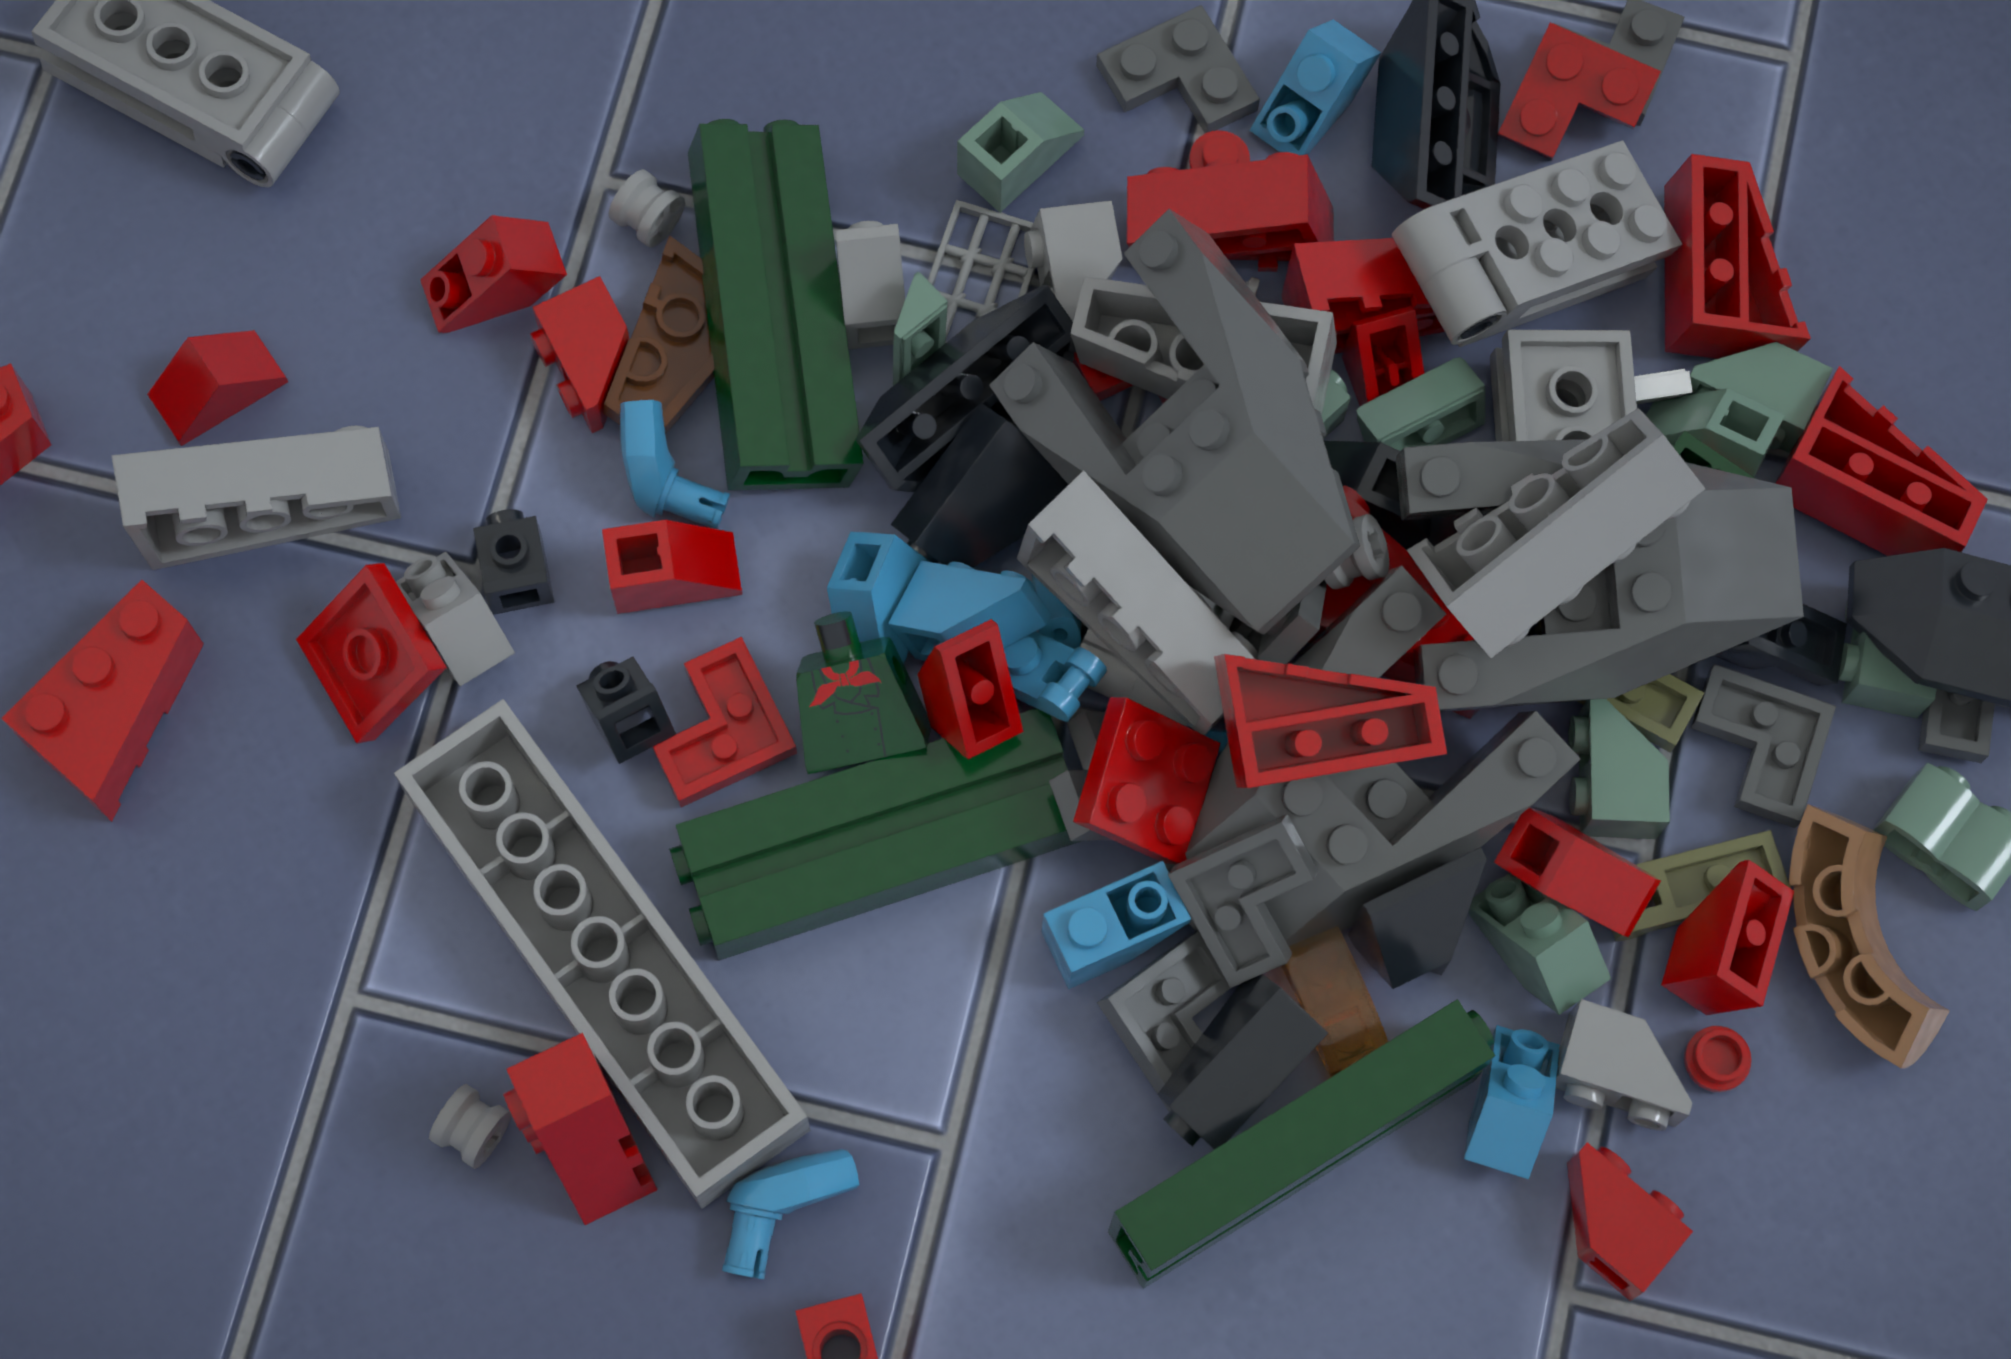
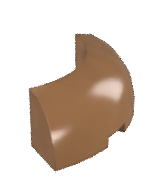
M1807 804L1798 827L1789 874V886H1793L1794 890L1793 905L1797 926L1793 930L1800 955L1810 978L1815 979L1826 1000L1836 1011L1834 1015L1859 1041L1877 1055L1899 1068L1905 1069L1913 1065L1927 1050L1938 1034L1950 1010L1933 1001L1907 978L1890 953L1883 937L1877 915L1875 885L1877 868L1887 836L1842 816Z

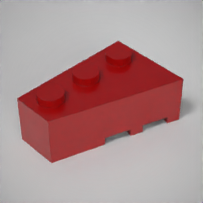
M1691 154L1664 185V213L1682 242V245L1672 255L1665 258V352L1720 359L1774 342H1778L1798 352L1811 337L1805 321L1798 322L1788 293L1792 282L1787 268L1780 269L1769 238L1774 233L1750 162Z

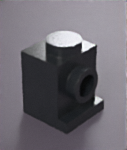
M501 510L487 516L486 526L473 528L484 595L493 615L555 603L542 533L536 516L524 518L523 512L520 510ZM520 550L517 556L510 559L499 556L500 553Z
M634 656L621 663L614 661L603 662L592 670L588 680L576 685L594 724L619 764L676 735L656 688L649 682ZM646 709L651 718L620 734L618 733L615 726L616 723Z

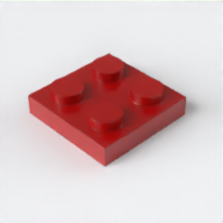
M385 563L365 565L296 638L356 743L376 740L447 668Z
M1110 697L1073 822L1160 862L1163 861L1165 864L1176 865L1187 860L1186 851L1204 803L1221 743L1127 697Z

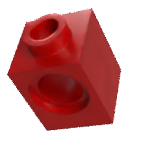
M862 1293L795 1311L807 1359H822L824 1345L828 1340L838 1335L852 1337L858 1342L861 1347L859 1359H878Z

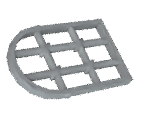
M956 200L928 277V281L934 286L945 253L961 258L959 263L963 264L952 295L939 291L948 301L946 338L957 307L976 312L975 318H979L997 309L998 303H995L1005 271L1025 277L1018 298L1027 294L1036 268H1029V266L1026 268L1013 264L1014 258L1010 257L1019 231H1030L1033 222ZM960 212L979 217L968 250L949 244ZM988 220L1011 227L1000 259L980 254L982 249L979 248ZM973 262L992 267L991 273H994L984 304L964 299L966 294L963 293Z

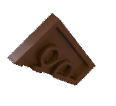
M670 235L663 250L662 259L654 280L650 284L644 299L637 324L631 338L628 340L604 402L603 410L606 416L620 425L621 403L639 400L659 401L662 403L665 434L714 378L713 353L711 354L702 278V259Z

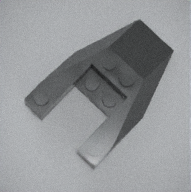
M1168 209L1123 254L1204 365L1128 438L1124 436L1075 364L1035 342L1028 346L989 386L1018 429L1068 484L1084 470L1190 587L1255 631L1264 635L1360 547V543L1339 473L1332 469L1323 440L1327 435L1320 411L1313 407L1305 380L1309 375L1305 361L1211 236L1179 214Z
M1587 439L1464 442L1404 447L1396 456L1401 521L1463 516L1476 507L1481 514H1488L1508 502L1512 496L1511 486L1531 473L1534 475L1543 473L1552 475L1562 469L1564 453ZM1685 462L1705 487V490L1692 499L1688 507L1680 515L1671 520L1664 521L1640 540L1627 557L1618 562L1611 563L1587 582L1574 599L1563 605H1558L1540 620L1542 635L1525 636L1518 643L1505 647L1493 658H1490L1475 640L1420 645L1413 649L1416 684L1436 687L1440 712L1615 698L1804 617L1792 488Z
M1403 566L1388 570L1385 577L1379 578L1289 664L1379 678L1438 623L1446 613ZM1537 711L1519 712L1428 798L1397 763L1252 788H1236L1229 742H1227L1224 750L1220 752L1215 762L1204 803L1186 851V858L1194 857L1288 814L1315 863L1318 873L1313 881L1264 903L1292 954L1352 927L1363 904L1483 846L1532 806L1580 758ZM1165 864L1168 872H1170L1175 864ZM1191 918V922L1188 924L1196 931L1198 929Z

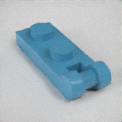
M1036 631L1004 648L1015 698L1065 722H1069L1079 709L1081 704L1078 698L1088 686L1096 687L1107 673V667L1088 650L1081 647L1073 649Z

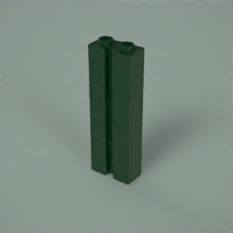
M718 119L707 124H699L688 150V161L699 253L703 265L702 278L711 354L713 353L714 379L728 490L849 488L864 462L862 449L855 440L860 431L819 125H799L793 120L784 119L768 123L764 126L763 132L748 131L747 124H739L732 119Z
M1037 708L1019 713L1024 732L970 759L964 757L942 738L929 742L927 748L883 757L676 824L681 845L669 848L681 886L693 882L701 904L688 908L700 946L713 942L718 960L720 961L1082 842L1070 841L1049 780L1068 770L1063 758V749L1051 716Z
M1456 999L1116 1210L1113 1214L1108 1233L1142 1288H1146L1473 1083L1483 1072L1482 1069L1487 1067L1495 1057L1490 1048L1494 1044L1490 1029L1476 1011L1470 1010L1466 1012L1459 1000Z

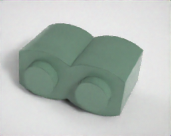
M1926 763L1911 777L1873 830L1887 836L1884 846L1911 866L1923 871L1934 884L1953 899L1974 911H1978L1993 900L2011 875V812L2000 806L1990 807L1981 803L1970 791L1969 782L1957 771L1945 766L1936 767Z

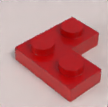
M1550 22L1501 125L1498 136L1553 160L1578 105L1634 130L1661 71Z
M742 636L684 663L685 671L709 719L653 746L654 754L681 808L797 754L796 745Z

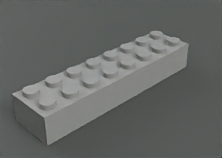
M504 699L394 772L409 800L578 1035L583 1032L601 1069L701 1209L731 1189L735 1183L749 1176L811 1131L806 1113Z

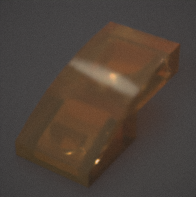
M1338 926L1289 946L1292 955L1288 963L1282 965L1281 968L1300 1006L1328 1032L1325 1038L1316 1046V1049L1330 1078L1389 1042L1365 982Z

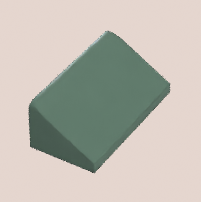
M920 272L915 273L894 330L893 386L943 346L946 341L948 301Z
M1454 358L1358 407L1356 410L1357 421L1364 442H1381L1399 451L1404 447L1447 444L1484 425L1485 385L1463 358Z

